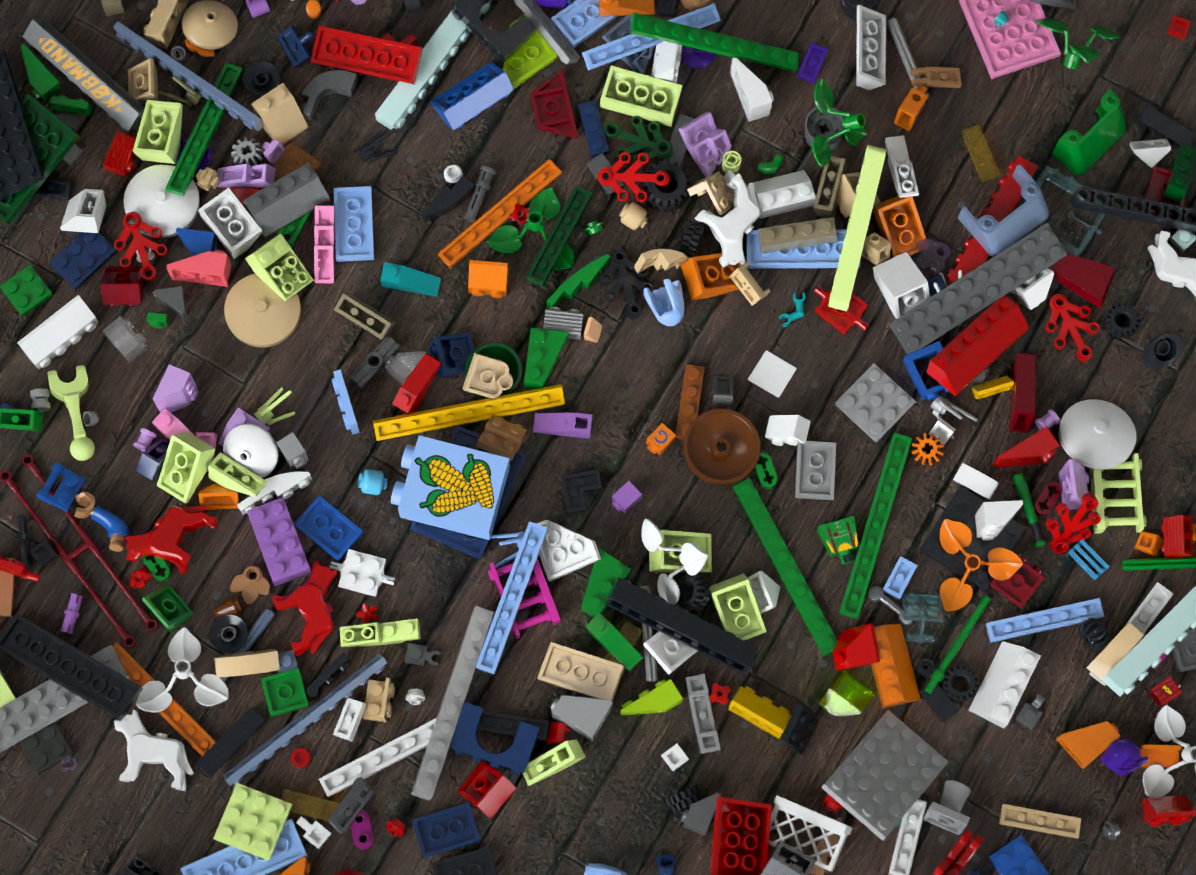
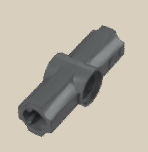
M387 336L373 352L367 354L365 361L354 371L349 379L358 388L362 389L376 373L383 369L384 364L400 346L391 337ZM373 359L379 360V364L376 366H372L369 363Z

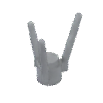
M941 395L930 406L934 409L932 414L938 420L942 419L940 413L944 415L949 411L959 419L963 417L958 412L974 421H978L976 417L951 403L948 399H944Z

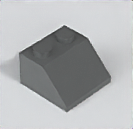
M716 793L691 804L690 809L685 808L681 822H684L682 828L705 836L716 809V799L721 794Z

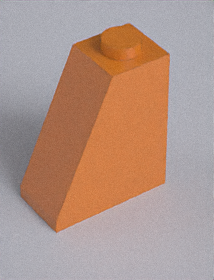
M1106 721L1061 734L1056 740L1083 769L1106 750L1114 740L1118 739L1120 734L1118 733L1119 729L1113 723Z

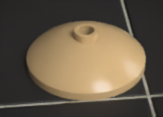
M204 0L196 2L188 7L182 18V30L186 38L194 45L203 49L223 48L230 44L237 34L238 22L235 14L229 7L217 1Z

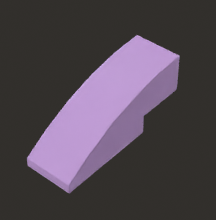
M241 164L218 168L217 178H219L220 182L217 187H267L275 182L276 168L268 164L255 166Z

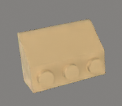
M158 0L157 7L151 12V20L149 24L145 25L143 30L146 41L167 49L189 1Z

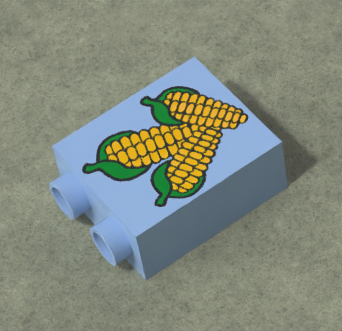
M418 436L416 447L406 445L401 462V467L409 469L406 482L396 481L391 496V504L399 505L400 518L490 540L510 469L509 458L423 436Z

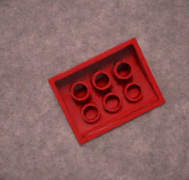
M717 797L710 875L761 874L768 861L771 804Z

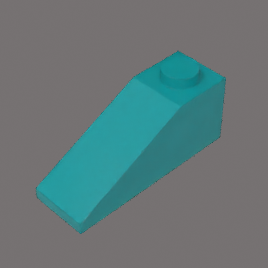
M384 262L380 281L382 287L437 297L441 278L406 266Z

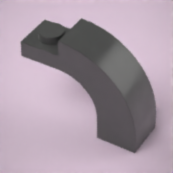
M343 70L324 72L312 79L302 93L303 100L306 101L301 109L304 119L312 122L320 100L329 94L338 93L352 97L358 82L357 74Z

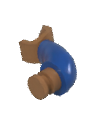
M81 492L75 497L78 505L85 506L86 508L77 507L74 517L84 519L91 516V519L107 529L108 537L111 539L109 548L116 552L123 551V545L126 542L125 536H130L128 525L110 511L98 505L94 507L95 498L91 493Z

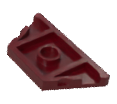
M560 70L552 79H548L541 87L536 88L530 93L538 130L577 139L578 133L563 70Z

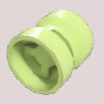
M728 151L723 156L722 169L725 173L729 170L734 174L737 173L740 169L741 156L736 151Z

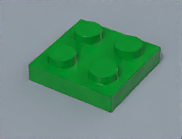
M28 265L0 285V289L22 317L53 296L31 265Z
M299 668L261 678L271 717L309 707Z

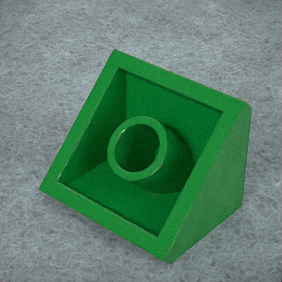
M170 585L142 599L170 633L194 614Z

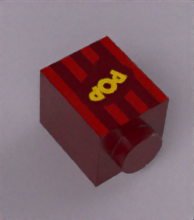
M1170 676L1149 690L1148 693L1160 708L1181 694L1182 691L1180 690L1179 682Z

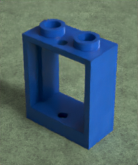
M940 341L907 354L903 359L922 401L926 399L931 401L944 391L946 394L950 393L941 384L927 390L915 366V363L938 354L943 349Z

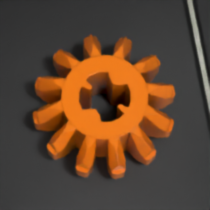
M923 433L924 440H921L918 436L916 439L919 444L912 443L913 447L918 448L913 450L912 454H919L915 458L916 461L923 458L922 465H925L926 460H929L931 466L933 465V458L937 462L940 461L936 456L937 454L940 456L944 455V452L938 450L943 449L944 444L937 445L941 439L938 437L933 441V433H931L930 439H927V434ZM925 445L933 446L930 454H927L926 451L923 452V449L926 448Z

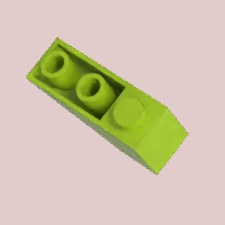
M664 679L655 685L656 688L651 692L646 690L638 695V700L634 702L630 700L623 704V709L620 713L621 715L667 712L683 702V698L672 680L670 679L666 682Z

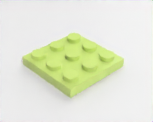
M236 783L213 839L270 861L293 805Z

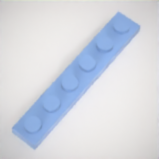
M1100 598L988 622L986 623L990 643L1079 624L1092 617L1097 620L1105 616Z

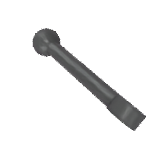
M1072 211L1068 212V219L1076 220L1095 231L1096 235L1102 234L1101 228H1096L1081 220Z

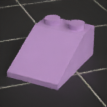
M1069 459L1058 475L1059 484L1062 488V503L1067 504L1069 510L1079 509L1082 505V496L1090 493V491H1087L1089 475L1085 473L1084 466L1073 459Z

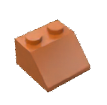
M470 260L469 293H472L474 296L486 294L494 298L507 296L508 263Z

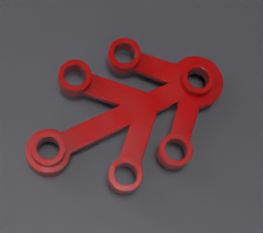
M623 152L620 154L619 160L611 168L604 167L599 171L598 181L604 186H611L618 194V199L626 202L629 200L630 194L628 191L623 190L616 182L624 181L636 195L637 201L646 202L648 194L642 191L634 181L655 182L659 186H666L670 182V175L665 171H658L656 174H635L643 165L649 163L650 156L646 153H640L637 158L638 160L624 173H617L625 164H629L632 160V156L629 153ZM624 155H628L626 162L623 161ZM643 155L647 157L645 162L641 161ZM606 173L609 174V178L607 180L604 179V174ZM663 175L664 180L660 182L658 177ZM625 192L626 198L622 199L621 194ZM641 193H644L645 195L643 200H640L639 195Z
M129 212L123 218L125 228L119 239L114 243L118 251H124L127 248L126 240L132 232L134 239L125 256L120 259V265L124 269H129L132 266V258L136 250H138L143 265L140 271L141 276L146 281H152L156 278L157 271L150 265L145 247L156 251L161 257L168 254V248L164 244H157L141 236L139 229L150 233L154 239H160L163 233L159 227H152L142 222V218L138 213ZM135 219L136 223L131 225L130 221ZM159 230V235L154 236V231ZM120 242L124 244L122 248L117 247ZM160 248H165L163 253H159ZM124 260H129V264L123 265ZM152 271V276L147 277V272Z
M1062 294L1054 295L1049 302L1052 313L1045 325L1046 332L1054 333L1057 329L1056 321L1059 314L1063 319L1058 337L1053 343L1054 348L1057 350L1064 348L1066 345L1065 338L1069 331L1078 348L1076 352L1077 359L1081 362L1089 361L1093 354L1092 349L1089 346H1085L1077 328L1095 335L1100 327L1096 322L1089 324L1072 318L1068 311L1079 314L1081 318H1087L1091 313V309L1088 306L1079 307L1069 303L1068 299ZM1057 300L1062 302L1061 306L1057 305ZM1083 309L1087 310V315L1082 313ZM1049 324L1054 326L1053 330L1048 328ZM1090 326H1095L1096 331H1092ZM1061 341L1063 346H1058L1056 342ZM1082 350H1086L1088 355H1083Z
M1086 493L1082 496V505L1071 520L1067 504L1060 503L1057 505L1056 511L1061 516L1065 529L1060 535L1057 519L1049 518L1046 521V525L1053 536L1050 542L1052 551L1062 554L1068 550L1069 544L1091 536L1087 526L1100 523L1101 517L1098 512H1091L1087 519L1080 520L1087 511L1097 508L1099 502L1094 494ZM1078 530L1077 534L1071 535L1072 532Z

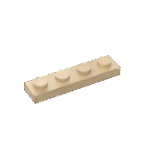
M1002 804L999 824L1078 839L1081 818Z

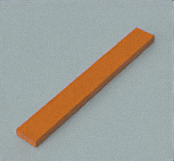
M551 159L547 160L442 249L438 256L451 269L509 220V216L513 213L516 204L519 203L524 207L562 174V171Z
M118 643L113 645L131 681L143 687L149 681L154 680ZM173 698L170 706L159 712L201 756L216 743Z

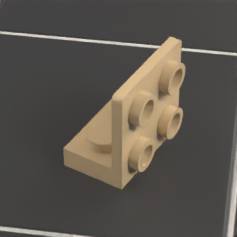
M719 171L701 179L687 189L690 196L696 193L700 196L708 192L719 215H723L733 207L734 196L729 192L726 180Z
M386 677L385 682L368 681L365 700L367 706L363 719L387 722V717L391 718L392 706L390 698H394L395 687L390 678Z

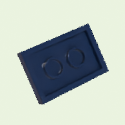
M82 232L49 264L77 290L114 256L117 250L101 234Z
M469 802L412 820L423 859L481 841Z

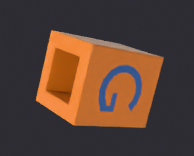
M661 423L646 440L648 450L653 454L657 453L661 456L676 440V434Z

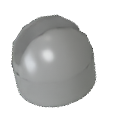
M181 46L173 47L170 53L171 58L177 62L183 61L186 55L185 49ZM177 51H179V58H176Z
M85 411L82 416L84 425H96L99 421L98 413L95 411Z

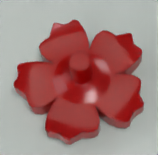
M140 568L139 571L136 570L130 576V586L133 589L135 587L143 589L146 587L145 582H149L152 578V574L148 573L146 568Z

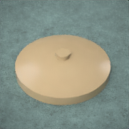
M251 274L238 281L232 287L225 301L224 313L227 325L237 339L254 347H271L283 342L295 331L301 316V304L297 293L284 301L256 274Z

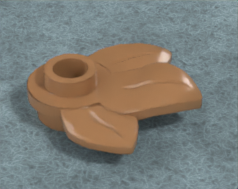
M249 566L244 570L243 574L237 575L233 579L230 590L231 592H242L244 601L247 604H251L256 601L259 594L268 595L270 585L263 577L259 567ZM251 573L257 574L255 579L250 578Z

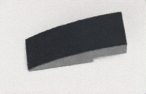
M462 176L452 189L445 185L422 213L423 220L427 222L436 219L457 208L475 191V184Z

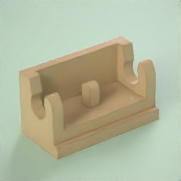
M747 262L737 268L729 277L753 306L765 298L771 291L769 289L766 291L762 290L747 270V267L750 265Z

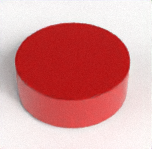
M297 748L291 754V762L297 768H305L311 762V755L307 749Z

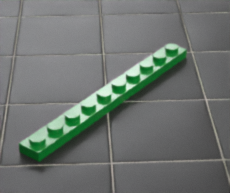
M638 13L631 15L630 33L791 72L799 70L798 52Z
M893 433L839 614L854 619L859 617L912 441L910 437Z
M748 478L734 485L732 488L819 651L825 657L833 652L837 643L833 631L751 479Z

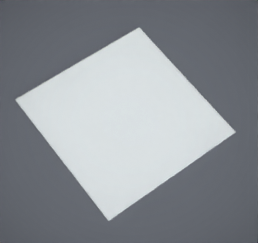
M766 350L748 380L779 398L797 368Z

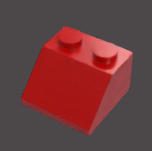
M482 761L457 792L491 819L511 796L516 787L504 775Z

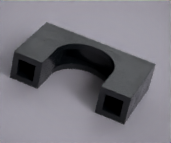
M457 0L452 6L453 16L458 21L461 20L465 24L466 29L471 34L474 33L484 47L487 46L491 50L494 58L500 59L503 63L536 32L537 28L524 15L505 31H491L482 24L479 18V11L490 0Z

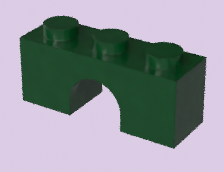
M1184 143L1180 144L1172 163V172L1166 183L1163 198L1181 203L1188 189L1196 162V147Z

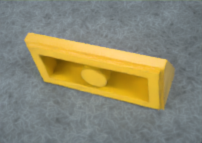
M1008 376L974 385L972 386V391L975 399L978 400L1011 390L1014 381Z

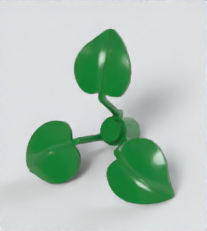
M1053 18L1038 19L1034 23H1038L1053 32H1063L1065 34L1064 54L1067 55L1063 65L1070 69H1077L1081 58L1088 64L1091 60L1100 56L1099 51L1089 47L1095 36L1099 35L1105 39H1117L1121 36L1107 27L1092 25L1090 29L1093 31V34L1085 46L1077 43H1070L1069 45V27L1065 23Z
M821 78L814 90V100L818 110L821 113L828 111L831 114L845 116L842 120L844 130L827 137L825 140L821 135L816 136L813 140L812 150L814 157L820 167H825L831 158V147L827 144L828 141L845 133L847 142L851 146H856L868 133L863 128L865 126V117L862 113L851 115L850 112L831 109L834 103L833 94L829 86Z
M551 187L547 188L532 199L529 204L528 223H525V227L520 235L514 226L504 225L495 230L487 240L488 245L499 253H515L522 247L520 238L524 236L528 228L535 232L540 230L546 241L547 236L543 227V219L552 220L560 212V203ZM568 244L554 267L555 270L568 269L573 266L574 254Z

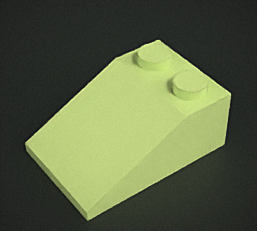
M147 100L133 152L141 160L176 164L181 140L182 104Z
M187 431L173 434L157 486L182 502L188 503L207 472L208 465L212 462L215 448Z
M660 530L663 538L661 546L682 548L685 543L690 542L702 552L708 554V558L699 573L712 572L711 534ZM658 548L655 552L649 551L650 572L672 573L684 565L680 562L679 558L681 552L659 550ZM684 569V570H682V571L679 572V573H687V572H686V570Z
M745 574L730 578L708 588L711 591L710 595L724 631L731 632L742 640H747L767 632L749 580Z

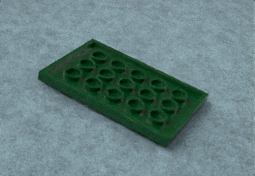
M29 94L22 101V106L45 179L0 201V218L8 225H10L80 138L77 133Z

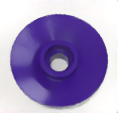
M682 45L681 60L691 68L700 69L711 64L716 53L703 50L697 51L694 48Z

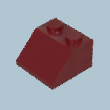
M105 267L100 284L102 304L117 306L119 304L135 306L141 304L144 280L140 273L142 267H130L129 269Z

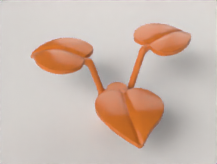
M945 519L940 528L941 546L949 554H955L961 550L967 557L965 559L967 571L961 582L957 578H949L942 583L940 598L944 610L956 611L969 603L973 590L970 585L964 584L970 571L977 570L980 565H989L988 572L994 579L1006 580L1012 577L1023 565L1022 560L1014 552L1005 548L992 549L988 553L989 562L981 561L977 555H969L963 547H967L971 543L972 533L970 529L963 523Z

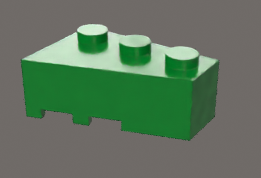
M600 548L598 551L601 559L594 562L581 605V610L592 618L598 613L602 615L607 608L605 602L618 578L627 580L631 573V569Z

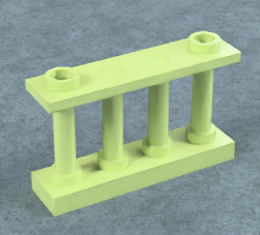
M1134 453L1131 461H1125L1116 467L1109 468L1131 469L1132 480L1105 481L1101 475V472L1105 469L1089 468L1091 493L1096 496L1099 502L1097 508L1092 511L1098 512L1101 517L1100 523L1094 525V534H1102L1108 526L1136 525V533H1140L1146 527L1147 521L1146 516L1143 515L1140 482L1142 460L1139 459L1138 453ZM1105 488H1133L1134 499H1106L1103 497V490ZM1134 506L1135 517L1107 518L1104 515L1106 507Z

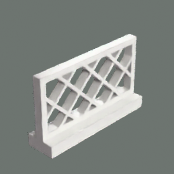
M776 796L774 800L775 807L771 814L770 831L777 829L780 839L775 841L769 840V844L775 847L779 841L785 842L786 839L794 836L798 845L794 847L795 849H799L800 852L804 853L803 847L812 844L815 854L809 857H817L818 861L816 860L814 864L832 872L846 837L852 831V827ZM779 810L786 813L788 820L778 823L776 817ZM800 818L803 820L805 828L796 831L793 821ZM789 823L793 833L783 837L780 827ZM819 826L823 835L813 839L810 829ZM807 831L810 841L801 844L798 834ZM833 834L840 835L838 844L831 847L828 836ZM824 838L828 848L818 852L815 842ZM826 852H830L832 857L829 866L823 864L820 855Z

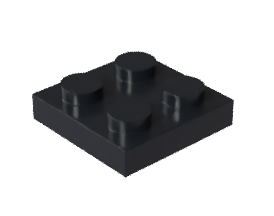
M797 704L781 740L796 753L803 754L809 745L812 733L817 728L819 719L805 706Z

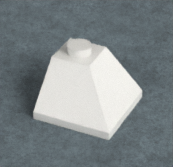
M1046 268L1013 289L1011 293L1020 304L1032 310L1046 299L1054 272Z

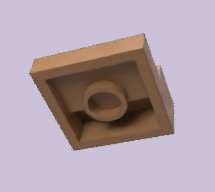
M491 416L484 432L478 439L476 447L495 455L509 458L512 461L524 441L527 430L520 424H512L505 421L503 417Z

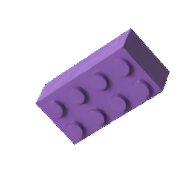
M283 497L247 510L275 586L312 573Z

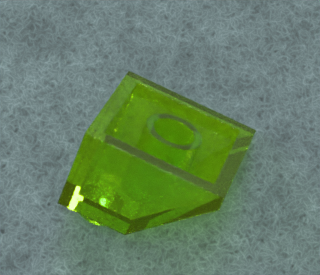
M843 671L818 704L834 716L860 715L875 694Z

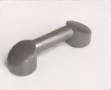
M873 586L867 591L869 601L873 603L882 602L898 614V621L901 625L909 626L912 624L914 614L910 609H902L886 597L881 587Z

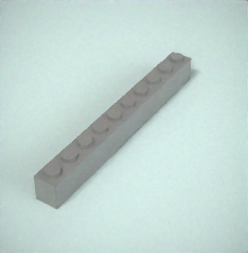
M475 606L472 610L411 795L429 801L433 797L494 613L490 610Z

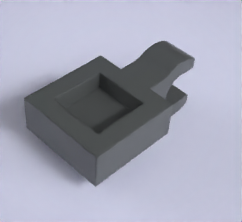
M1038 694L1031 705L1025 703L1015 720L1032 730L1042 715L1038 708L1043 703L1045 697Z

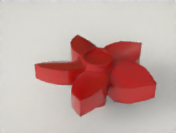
M363 603L362 610L357 611L355 616L362 618L363 624H367L370 619L378 620L374 613L377 610V605L369 608L366 603Z

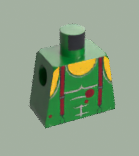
M854 516L819 525L817 532L829 556L839 555L842 565L852 563L851 552L858 548Z

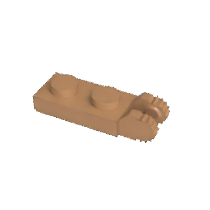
M925 67L910 70V75L919 77L924 75V78H916L911 81L912 86L915 87L924 85L926 87L960 88L962 86L959 68Z

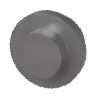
M1106 821L1103 826V833L1109 840H1115L1120 836V827L1115 821Z

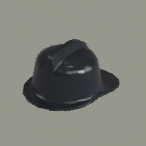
M1166 333L1155 337L1143 350V363L1151 370H1158L1168 365L1182 354L1183 341L1174 333Z

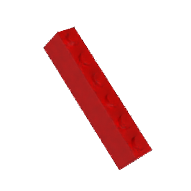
M1006 295L999 298L930 360L926 373L956 396L1029 329L1019 306Z

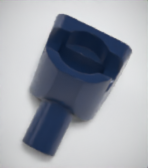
M675 855L656 856L658 873L660 875L674 874Z

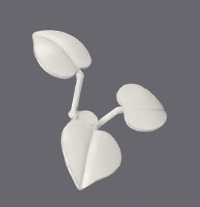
M646 518L642 525L641 534L643 544L648 551L655 552L658 548L659 550L681 552L679 558L680 562L684 565L669 576L661 574L657 582L660 597L664 598L666 602L675 605L678 602L680 593L677 583L672 579L673 576L684 569L689 575H696L703 568L708 554L702 552L699 547L690 542L685 543L682 548L661 546L663 538L660 530L651 520Z
M182 628L173 637L168 647L169 658L171 661L176 662L175 673L168 687L165 689V685L160 681L153 680L146 683L142 687L143 690L136 702L137 707L147 712H160L168 708L172 702V696L168 691L171 690L177 677L180 679L192 678L194 683L198 685L194 690V696L201 705L213 706L229 698L228 689L219 677L213 674H205L199 682L194 673L191 672L190 662L195 661L200 656L201 645L187 628Z
M1168 705L1163 706L1156 716L1155 732L1162 741L1167 742L1172 739L1173 742L1183 746V760L1166 770L1157 764L1151 765L1145 770L1143 784L1148 797H1162L1168 794L1173 788L1174 779L1167 773L1183 764L1196 762V746L1190 747L1188 743L1186 744L1176 739L1184 734L1186 729L1185 721L1178 712Z

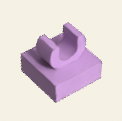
M275 139L270 144L264 142L261 146L265 150L264 156L275 166L286 152L281 143Z

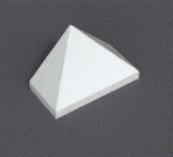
M1167 139L1135 141L1129 144L1133 152L1151 168L1171 150V145Z
M762 571L748 577L760 614L776 607L780 586Z

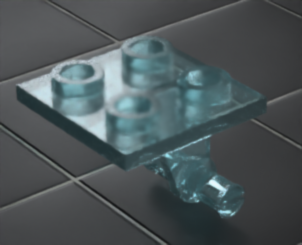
M903 593L904 620L920 621L918 634L907 633L906 641L918 642V644H922V642L934 643V635H923L925 621L943 622L941 596Z

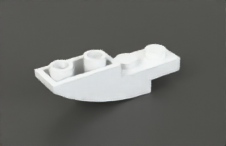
M904 135L885 138L888 164L899 197L919 195Z
M289 472L265 479L267 485L256 497L249 496L237 504V506L244 515L247 513V510L253 509L261 503L266 504L271 501L275 494L278 498L288 499L294 494L293 491L308 486L312 477L309 472Z

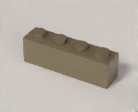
M834 217L758 229L761 254L836 242L837 237Z

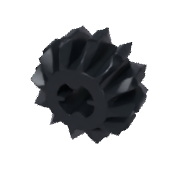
M1092 617L1085 620L1078 627L1081 638L1093 651H1099L1110 643V635L1095 618Z

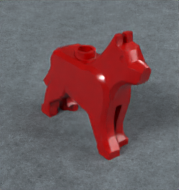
M206 505L198 507H170L165 516L157 520L155 530L141 535L125 536L126 547L129 551L126 559L135 562L143 556L153 555L172 562L177 566L180 574L185 576L189 570L187 565L191 559L189 553L179 547L185 532H191L203 526H210L211 529L215 530L219 520L206 514Z
M319 560L312 564V575L307 583L297 588L289 596L275 595L272 597L276 610L283 611L293 607L299 608L307 621L301 641L291 643L297 658L310 648L311 653L316 655L319 647L334 630V623L330 616L333 610L329 601L325 603V597L329 586L337 575V571H330L329 567L322 566Z
M966 830L932 875H959L984 839L979 835L973 839L971 837L973 833Z

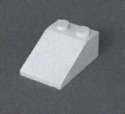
M732 58L730 74L748 122L769 116L772 102L774 101L771 90L768 91L766 85L737 58Z

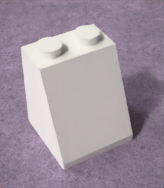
M907 252L873 267L874 279L895 319L930 297L928 281Z

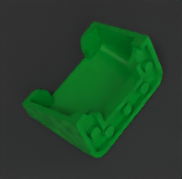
M1111 89L1103 95L1100 106L1095 110L1099 115L1096 124L1084 136L1075 130L1067 131L1059 139L1052 153L1074 175L1080 176L1085 174L1126 131L1120 99Z

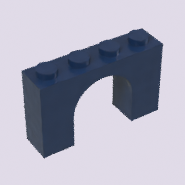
M464 702L449 748L453 749L452 753L461 756L464 753L472 755V760L482 763L484 759L490 761V766L501 769V766L508 767V772L520 775V772L525 773L540 727L521 721L512 746L502 753H490L481 747L477 739V728L484 708Z

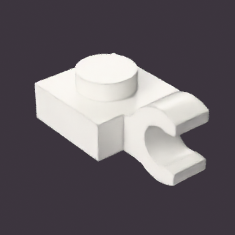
M301 816L296 822L307 831L303 837L318 849L331 835L317 821L311 825Z

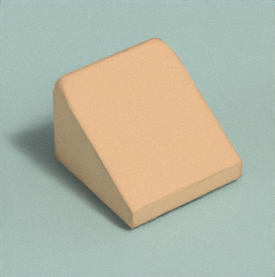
M592 317L588 318L584 331V340L597 343L602 325Z

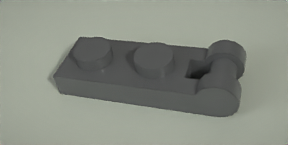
M358 777L354 781L352 789L327 820L341 834L344 833L374 793V790L369 785H366L367 783L362 777Z

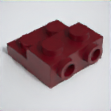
M1018 553L1017 556L1022 560L1023 565L1009 579H994L990 585L1018 607L1022 608L1045 576L1042 575L1044 571L1037 565L1030 566L1026 563L1028 559L1021 553Z

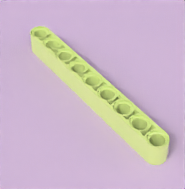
M871 145L867 146L828 307L843 311L848 309L887 149Z

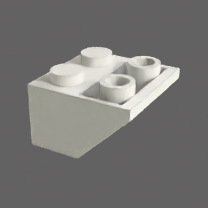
M84 189L69 200L60 227L61 230L98 233L106 209L103 190Z

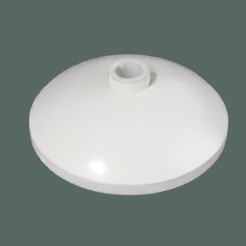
M241 424L233 428L225 438L223 445L224 455L260 478L269 475L276 467L278 461L277 445L270 433L264 428L255 424Z

